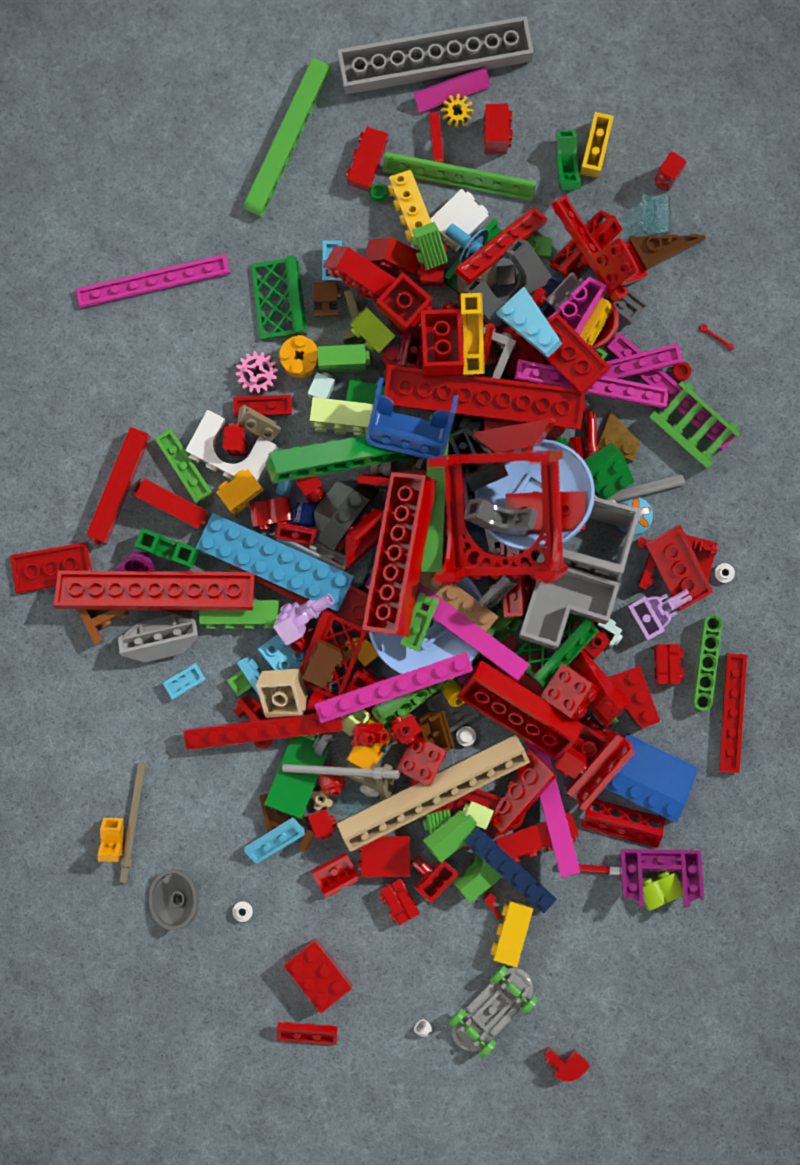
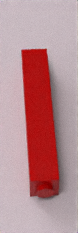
M133 427L129 428L86 533L91 538L90 542L101 545L102 542L108 544L151 438L148 433Z

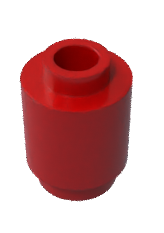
M307 626L303 637L290 643V648L296 653L305 652L310 645L315 629L312 626Z

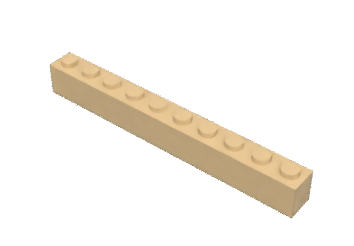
M514 735L436 774L430 786L419 782L337 823L338 828L351 852L530 763L518 737Z

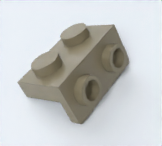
M242 405L239 409L238 424L269 442L280 432L281 428L276 425L275 421L245 405Z

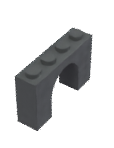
M521 238L505 250L518 271L517 285L510 294L497 298L486 282L479 278L462 289L464 294L482 293L483 320L486 324H493L494 328L504 323L498 318L496 312L520 289L525 287L529 295L532 296L538 287L545 286L552 277L529 242Z

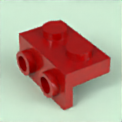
M346 852L311 870L325 898L335 895L339 890L353 885L360 879L356 868Z

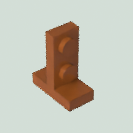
M77 609L96 645L105 642L98 627H101V629L106 628L112 624V620L116 618L121 620L129 616V611H131L110 609L93 618L89 609Z

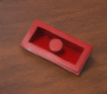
M278 522L275 527L274 538L313 545L317 530Z

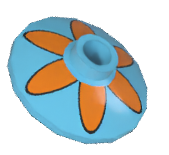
M637 497L619 502L622 505H631L633 508L641 509L634 535L643 533L650 527L653 520V512L646 500ZM618 526L621 531L628 533L627 528Z

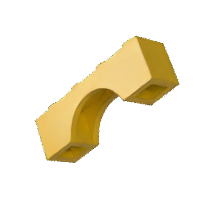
M482 293L461 294L464 353L463 375L484 374Z

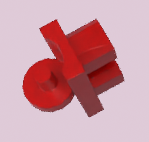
M246 695L237 701L238 705L233 710L239 718L247 714L250 718L249 721L267 719L262 704L256 697L252 700Z
M381 722L358 723L354 725V730L352 731L354 739L351 745L357 747L386 743L388 731L383 730L384 724Z

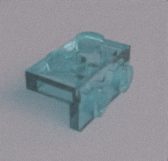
M643 194L642 201H640V209L643 212V219L640 221L641 230L647 236L671 234L670 195L649 197L647 194Z

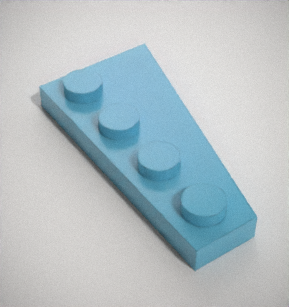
M525 287L520 289L496 312L498 318L547 358L562 345L560 339Z

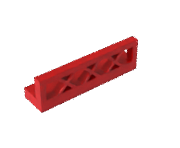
M600 210L585 225L589 232H592L591 235L600 249L607 246L623 230L617 218L603 210ZM602 218H605L603 223L597 224ZM573 239L549 263V266L560 272L564 279L571 272L578 277L588 266L580 249L577 248V250L571 251L576 246ZM566 259L561 266L557 265L561 260Z
M615 732L587 764L585 772L582 775L579 774L566 789L567 794L578 801L580 809L585 811L635 753L632 743Z
M594 799L586 808L581 827L658 848L663 837L665 818ZM591 805L599 807L602 811H592ZM610 812H618L621 816L614 817ZM629 817H637L640 822H632ZM649 822L659 823V829L651 827Z

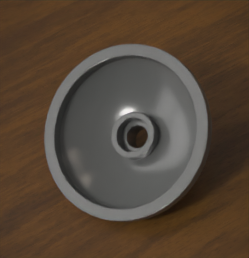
M166 870L160 873L151 885L149 907L152 916L160 926L168 930L183 929L192 923L198 912L199 892L191 876L182 870Z

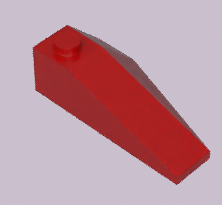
M582 649L571 661L569 667L600 687L597 697L588 706L593 716L607 729L627 709L631 702Z

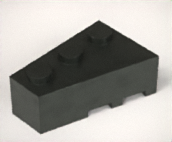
M467 428L449 435V440L455 454L492 453ZM503 462L462 463L463 473L472 492L509 476Z

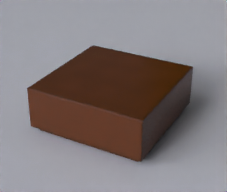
M307 829L299 848L303 850L308 849L314 836L313 830Z

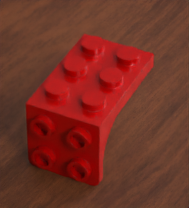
M622 238L615 239L591 256L609 290L631 284L649 276L632 243H625Z

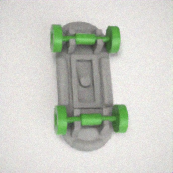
M501 966L490 978L491 983L464 1010L461 1008L451 1017L448 1024L452 1027L453 1040L460 1048L467 1051L479 1050L478 1054L484 1058L496 1045L493 1038L519 1011L525 1015L536 1005L538 999L534 995L532 996V980L522 969Z

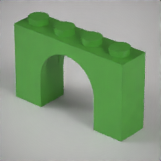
M459 811L424 839L423 842L441 863L459 848L467 846L463 840L475 828L474 825L477 823L470 814L466 816L462 811ZM476 853L472 865L454 879L452 883L470 904L501 879L502 876Z

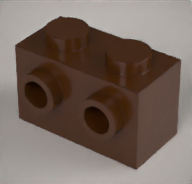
M318 639L302 672V679L325 688L326 684H330L333 679L334 673L332 671L334 667H338L342 661L341 649Z

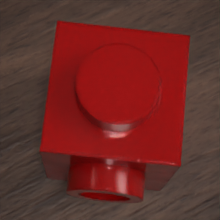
M570 747L556 760L555 767L563 775L576 779L579 774L582 775L588 766L586 764L587 756Z
M327 808L308 815L316 838L321 837V840L333 836L334 827L338 825L334 815L330 816Z

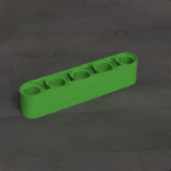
M717 615L705 617L701 624L692 694V706L698 711L708 710L713 702L722 632V620ZM709 619H713L716 622L715 629L708 627L707 622ZM707 638L712 639L714 642L712 649L705 646ZM704 658H709L711 661V667L708 669L702 664ZM702 677L707 678L709 681L707 688H703L700 685ZM699 697L706 699V705L703 708L697 704Z

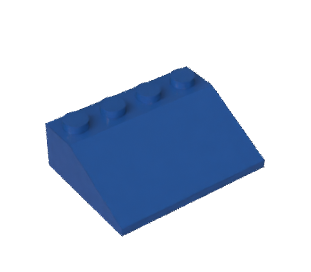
M626 734L625 738L632 743L635 753L605 786V789L677 823L699 768Z

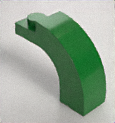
M575 130L556 131L557 178L559 190L568 192L581 189L577 164V134Z

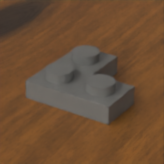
M442 692L425 701L430 711H445L450 732L479 715L477 710L467 703L452 708Z

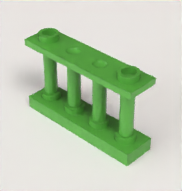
M680 382L679 385L683 389L662 412L657 413L654 411L650 418L708 469L713 464L711 461L712 455L732 433L737 437L740 435L738 432L739 427L732 421L727 423L694 393L695 388L689 382L685 384ZM690 394L698 402L677 425L671 426L667 422L668 416ZM705 407L712 415L692 437L686 439L681 435L684 432L683 429ZM719 420L727 428L706 451L700 452L696 448L697 442Z

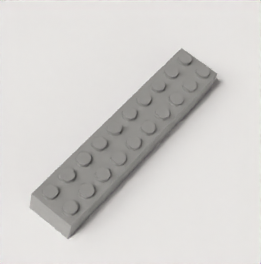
M527 16L338 49V60L344 92L347 95L465 74L483 67L487 70L532 62L534 51Z

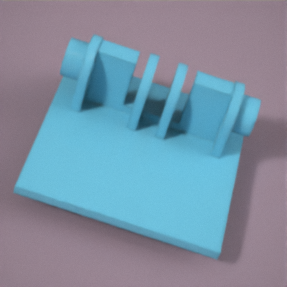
M279 634L258 648V651L274 670L298 669L306 655V651L296 653L289 645L286 646Z

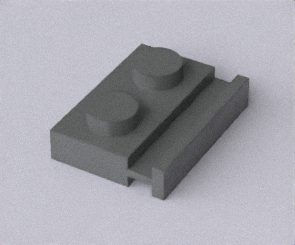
M627 288L626 290L629 294L615 303L606 292L604 298L614 304L619 313V318L629 326L647 305V303Z

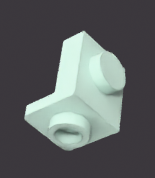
M609 619L606 625L599 622L596 624L597 627L613 635L610 639L611 642L607 645L610 648L613 645L617 646L622 638L620 634L622 629L615 626L616 622L612 619Z

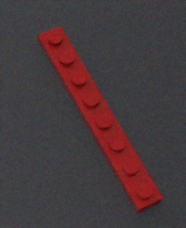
M317 713L190 728L184 729L183 733L186 750L343 731L342 717L321 723Z

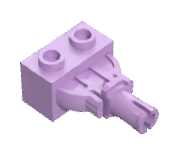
M687 589L664 602L662 600L668 597L667 594L661 597L652 596L646 598L644 596L627 606L647 641L664 632V628L669 624L671 618L678 614L677 611L670 614L669 612L692 600L690 595L681 599L689 594Z
M327 594L316 601L310 599L301 606L298 602L293 604L287 603L282 606L273 627L286 646L303 637L310 619L318 618L321 611L334 605V599L330 594Z

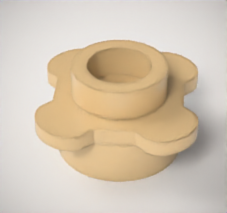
M322 791L312 792L311 798L314 800V809L320 810L322 807L332 806L333 801L330 799L329 794H325Z

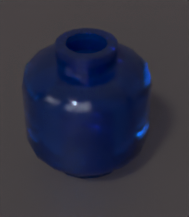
M297 502V505L292 507V525L306 528L315 526L314 510L316 507L312 506L310 502Z

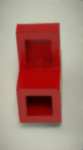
M550 1047L543 1052L546 1056L544 1060L552 1068L557 1067L553 1071V1075L562 1081L577 1080L591 1067L589 1062L575 1049L564 1060Z

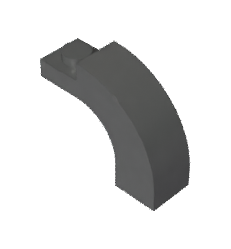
M480 498L469 500L464 519L491 531L510 535H525L526 531L534 529L538 511L534 508L520 510L505 509Z

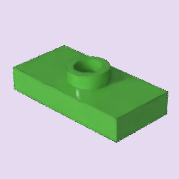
M530 236L525 240L529 242L538 257H551L552 237Z

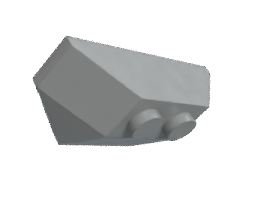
M178 614L138 622L124 635L118 637L120 655L142 662H149L183 654L198 638L195 619H189Z

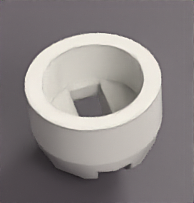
M421 1019L416 1023L414 1032L420 1037H428L429 1032H432V1027L425 1019Z

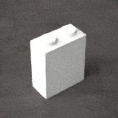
M463 189L456 193L431 218V222H435L438 227L441 239L454 252L460 249L461 246L445 235L447 228L452 223L472 237L489 218L487 209L483 205L479 206L474 201L473 195L468 191L465 192Z

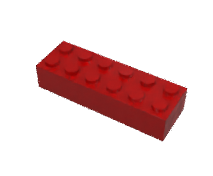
M483 661L467 677L457 695V698L556 760L576 742L583 726L577 720L570 718L541 697Z

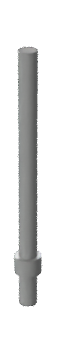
M283 764L282 766L283 772L374 777L375 780H383L384 778L399 779V771L384 770V768L378 767L374 769L292 764Z

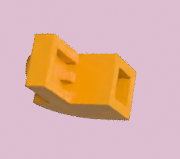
M353 638L352 640L354 642L359 640V638ZM364 639L357 658L366 667L379 655L374 646ZM351 645L348 646L349 649L347 651L345 649L342 650L346 660L352 658L354 654Z
M103 818L100 828L101 844L98 851V861L118 862L119 856H122L123 818Z

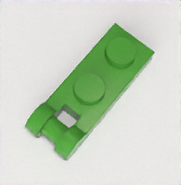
M420 592L413 610L409 637H403L400 645L420 652L440 600L435 597L433 599L426 596L427 594ZM423 604L430 606L428 612L421 609Z

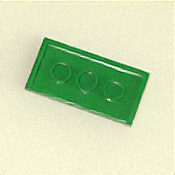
M303 736L291 737L264 805L302 820L319 774L283 772L282 766L283 764L323 766L331 745L321 757L314 753L315 748H313V745L316 741L315 739L313 741Z

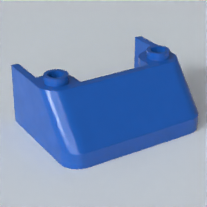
M379 378L366 434L367 442L375 447L426 459L444 455L456 412L458 396L454 395L450 412L438 410L433 413L431 421L392 412L393 401L386 396L380 395L384 378Z

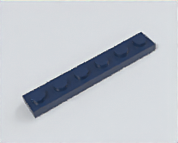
M476 826L463 840L543 914L557 900L555 896L479 827Z

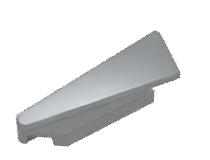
M276 539L279 543L354 575L355 578L351 586L360 589L368 573L355 567L347 570L345 568L344 554L336 550L332 552L316 540H314L313 545Z

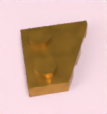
M610 413L597 448L601 450L613 443L622 452L626 460L634 462L641 443L613 413Z

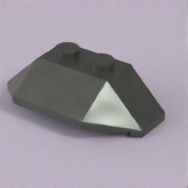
M358 480L336 481L314 510L317 541L332 552L346 536L347 530L356 523L379 491L371 485L357 483Z

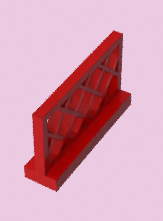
M500 543L503 557L515 556L524 552ZM527 557L521 559L522 563L525 561L529 562ZM504 559V564H505V565L508 564V560H507V559ZM523 575V578H517L518 584L503 597L504 617H525L532 595L530 575Z
M327 609L320 616L300 672L302 675L318 639L326 642L327 639L333 637L336 647L341 649V655L343 656L340 665L344 664L346 668V674L342 677L338 676L335 667L332 671L335 679L331 683L337 682L339 686L338 694L331 693L328 684H326L325 689H322L320 686L311 684L304 679L303 683L309 689L329 698L343 695L368 631L362 630L363 626L334 614L335 612ZM334 620L341 622L344 631L335 634L332 627ZM357 629L362 633L359 640L353 642L349 631ZM342 633H346L349 644L340 646L336 637ZM351 645L354 654L352 658L346 660L342 649Z

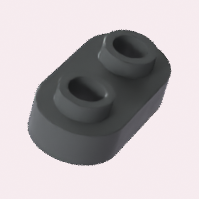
M338 731L322 733V738L318 737L313 745V748H315L314 753L322 757L333 742Z

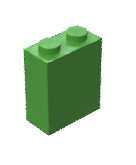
M365 344L318 346L320 374L322 372H367L366 366H370L369 350H365Z

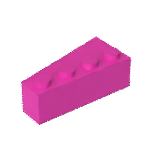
M589 276L571 294V297L559 306L555 313H558L580 335L601 298L605 297L606 285Z

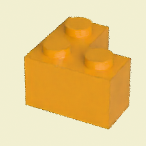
M242 469L234 475L235 479L229 483L226 481L221 484L216 492L234 516L249 505L248 502L263 491V488L249 469L245 471Z
M371 717L367 724L377 723L378 721ZM383 728V730L388 731L386 743L354 746L347 760L363 769H370L371 766L375 767L383 754V751H381L383 744L388 745L391 740L389 735L390 729Z

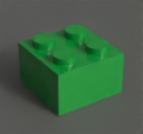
M613 443L584 459L591 472L595 495L598 498L606 500L635 482L622 452Z

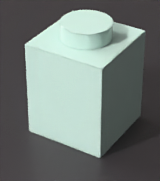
M322 372V374L316 373L308 391V397L312 399L313 397L329 399L335 385V380L332 379L333 376Z

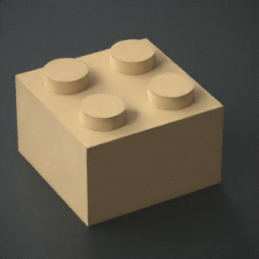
M300 669L261 672L256 687L265 717L303 715L309 700Z

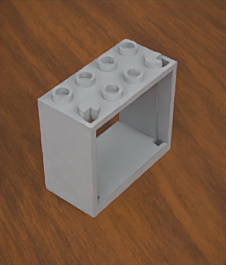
M595 495L594 505L589 518L628 529L619 564L563 549L564 564L568 563L570 568L620 583L641 509L633 508L631 505H622L611 499L604 500Z

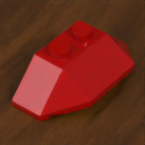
M545 419L473 432L475 438L495 453L514 452V450L521 449V452L533 451V447L540 446L555 424V419Z
M374 509L371 513H365L357 526L353 525L347 530L345 568L347 570L351 569L378 544L384 510Z

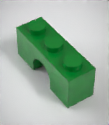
M141 528L135 547L191 569H193L200 552L195 547L170 540L144 528Z

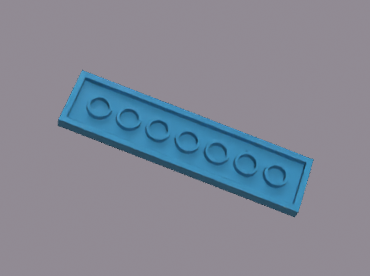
M212 513L196 547L204 553L309 600L316 601L330 594L334 599V605L328 608L338 613L355 578L354 575Z

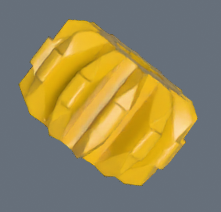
M460 94L456 95L455 101L453 96L450 95L449 100L451 103L443 102L448 108H441V112H448V114L442 117L443 120L450 117L448 125L450 126L455 121V128H458V121H461V124L465 126L464 118L468 121L472 119L467 113H474L473 109H467L472 105V102L465 104L467 96H464L461 101L459 100ZM460 106L462 114L454 115L452 108Z

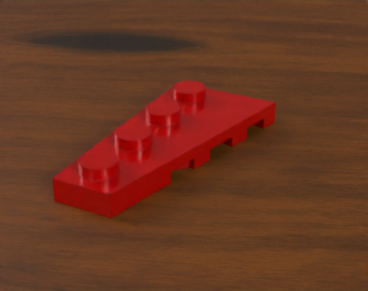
M528 749L526 753L530 763L517 769L516 777L508 785L504 798H501L491 816L490 822L501 834H507L558 776L531 749Z

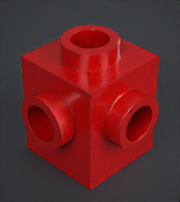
M409 713L403 717L401 715L391 720L392 724L388 726L390 729L389 735L395 743L398 741V743H405L406 745L416 739L415 735L422 731L413 715Z

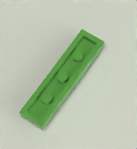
M171 428L154 438L196 504L213 494L192 460L188 458L189 455Z

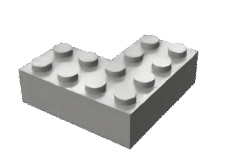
M568 567V572L563 574L558 580H554V583L543 584L541 580H536L518 638L557 650L569 613L606 625L610 619L620 583Z

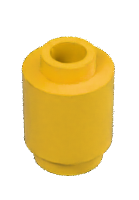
M454 679L442 687V693L450 706L459 707L465 702L457 698L461 685Z

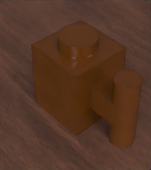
M313 282L314 306H322V309H314V317H337V309H330V305H338L337 299H341V288H337V282Z

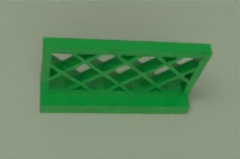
M290 255L285 259L251 264L260 340L298 334L308 335L299 259L295 255ZM285 264L286 271L282 276L274 272L278 265ZM265 267L269 272L262 280L257 275V269ZM272 273L279 278L274 287L266 283ZM282 281L288 285V290L284 295L276 290ZM264 284L271 289L265 299L260 296L259 292ZM274 292L282 297L276 306L268 302ZM284 300L290 303V309L286 314L278 309ZM266 303L274 308L268 317L264 316L261 310ZM276 311L284 316L278 325L270 320ZM289 319L292 322L293 330L284 331L280 327ZM268 322L276 327L271 334L264 335V327Z
M569 613L566 621L568 623V630L563 631L562 636L568 635V639L565 643L559 644L551 658H546V651L554 649L545 646L533 648L534 643L526 641L515 653L519 657L529 654V661L527 663L530 665L525 672L544 689L560 665L563 663L568 666L599 632L588 618ZM573 622H583L577 629H572ZM542 652V659L533 661V653ZM542 664V668L534 674L533 666Z

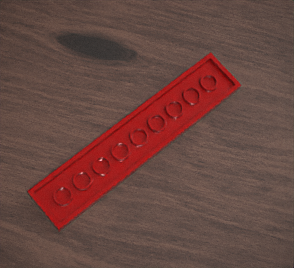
M388 365L384 396L393 401L394 407L433 412L445 410L450 412L453 397L456 395L458 396L455 412L457 415L520 423L555 419L553 427L581 429L585 393L581 396L575 388L463 374L423 375V369Z
M58 571L54 607L55 609L253 611L255 575L250 572Z

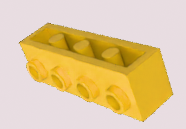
M411 170L390 176V185L387 187L390 196L395 198L393 203L396 212L400 211L401 213L399 216L401 225L407 228L405 231L408 242H411V237L414 236L412 230L431 223V219Z

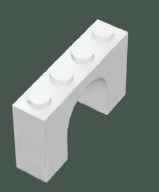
M207 410L185 450L189 454L188 458L197 463L200 460L206 463L205 467L214 472L217 469L224 472L223 476L230 480H233L235 478L234 475L243 469L245 471L249 469L258 483H260L267 469L265 463L268 454L277 450V445L259 436L252 451L244 461L236 464L225 463L217 457L215 444L226 424V420Z

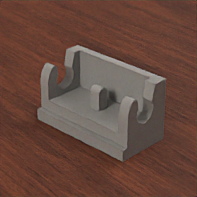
M571 272L546 299L554 313L584 282L582 278L578 279Z

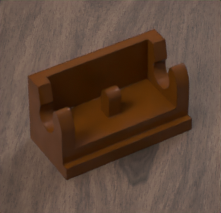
M429 711L416 719L422 729L420 732L422 739L446 750V752L455 748L445 711Z

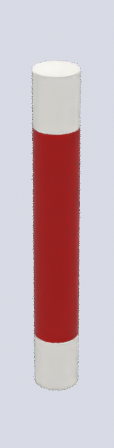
M579 864L580 872L620 874V867Z

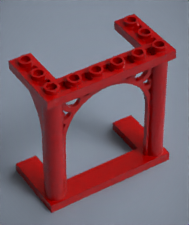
M562 450L453 454L428 459V468L444 467L448 528L447 553L442 570L434 574L435 582H441V585H453L454 582H459V579H464V576H471L472 579H483L484 576H491V579H501L503 575H510V578L517 579L523 578V575H530V578L541 580L543 584L554 583V580H558V578L568 572V563L564 564L559 474V459L563 458ZM529 461V464L540 463L543 523L537 540L529 549L515 556L501 557L484 551L474 542L468 532L466 520L464 519L462 463ZM541 541H545L544 547L547 546V550L540 546ZM465 543H469L471 548L465 552V548H467ZM533 550H538L543 554V562L539 563L533 559ZM476 551L479 553L480 558L477 563L471 564L468 561L469 555ZM527 557L529 562L525 561L522 563L521 559ZM484 558L490 559V564H488L489 562H486L483 565H481L483 563ZM504 559L508 560L507 565L504 564Z

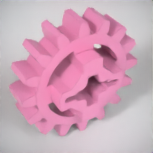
M254 351L252 357L247 353L246 360L240 359L242 365L236 366L240 370V372L236 373V376L241 377L238 383H244L242 388L244 390L249 388L251 394L254 390H257V393L260 394L262 389L268 392V386L274 387L272 380H278L274 375L278 373V369L274 368L276 366L275 361L270 363L271 356L269 355L265 358L264 352L258 356L256 351ZM264 363L268 365L270 372L264 370ZM259 369L261 374L254 376L253 371L256 372ZM244 373L251 377L250 383L245 379ZM263 380L266 381L263 384L258 385L259 382Z

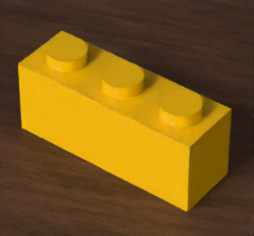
M595 112L581 166V175L599 178L614 116Z
M510 900L508 905L504 904L501 914L504 916L502 924H498L496 935L499 938L497 943H493L490 953L494 955V961L517 967L533 912L531 906Z

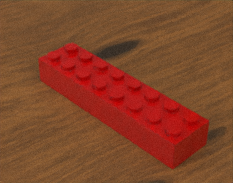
M391 472L362 630L397 637H409L437 484L435 479L426 475Z

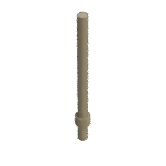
M138 763L123 858H120L119 864L121 866L119 882L127 883L129 867L132 865L131 852L146 764Z

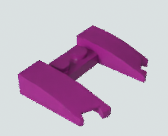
M621 849L619 860L623 899H626V897L638 902L637 906L644 907L642 871L680 872L684 908L690 907V902L697 898L701 901L704 900L701 850Z

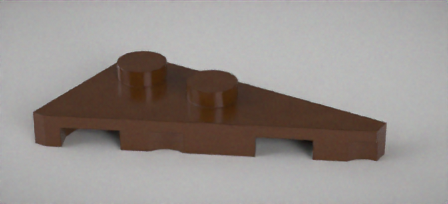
M678 234L648 235L644 237L631 235L628 238L646 270L706 239L705 235L699 234L678 236Z

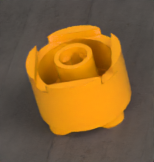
M298 335L288 339L282 345L279 352L280 361L284 371L289 376L303 379L310 377L318 369V349L311 339ZM303 355V360L297 359L296 356Z

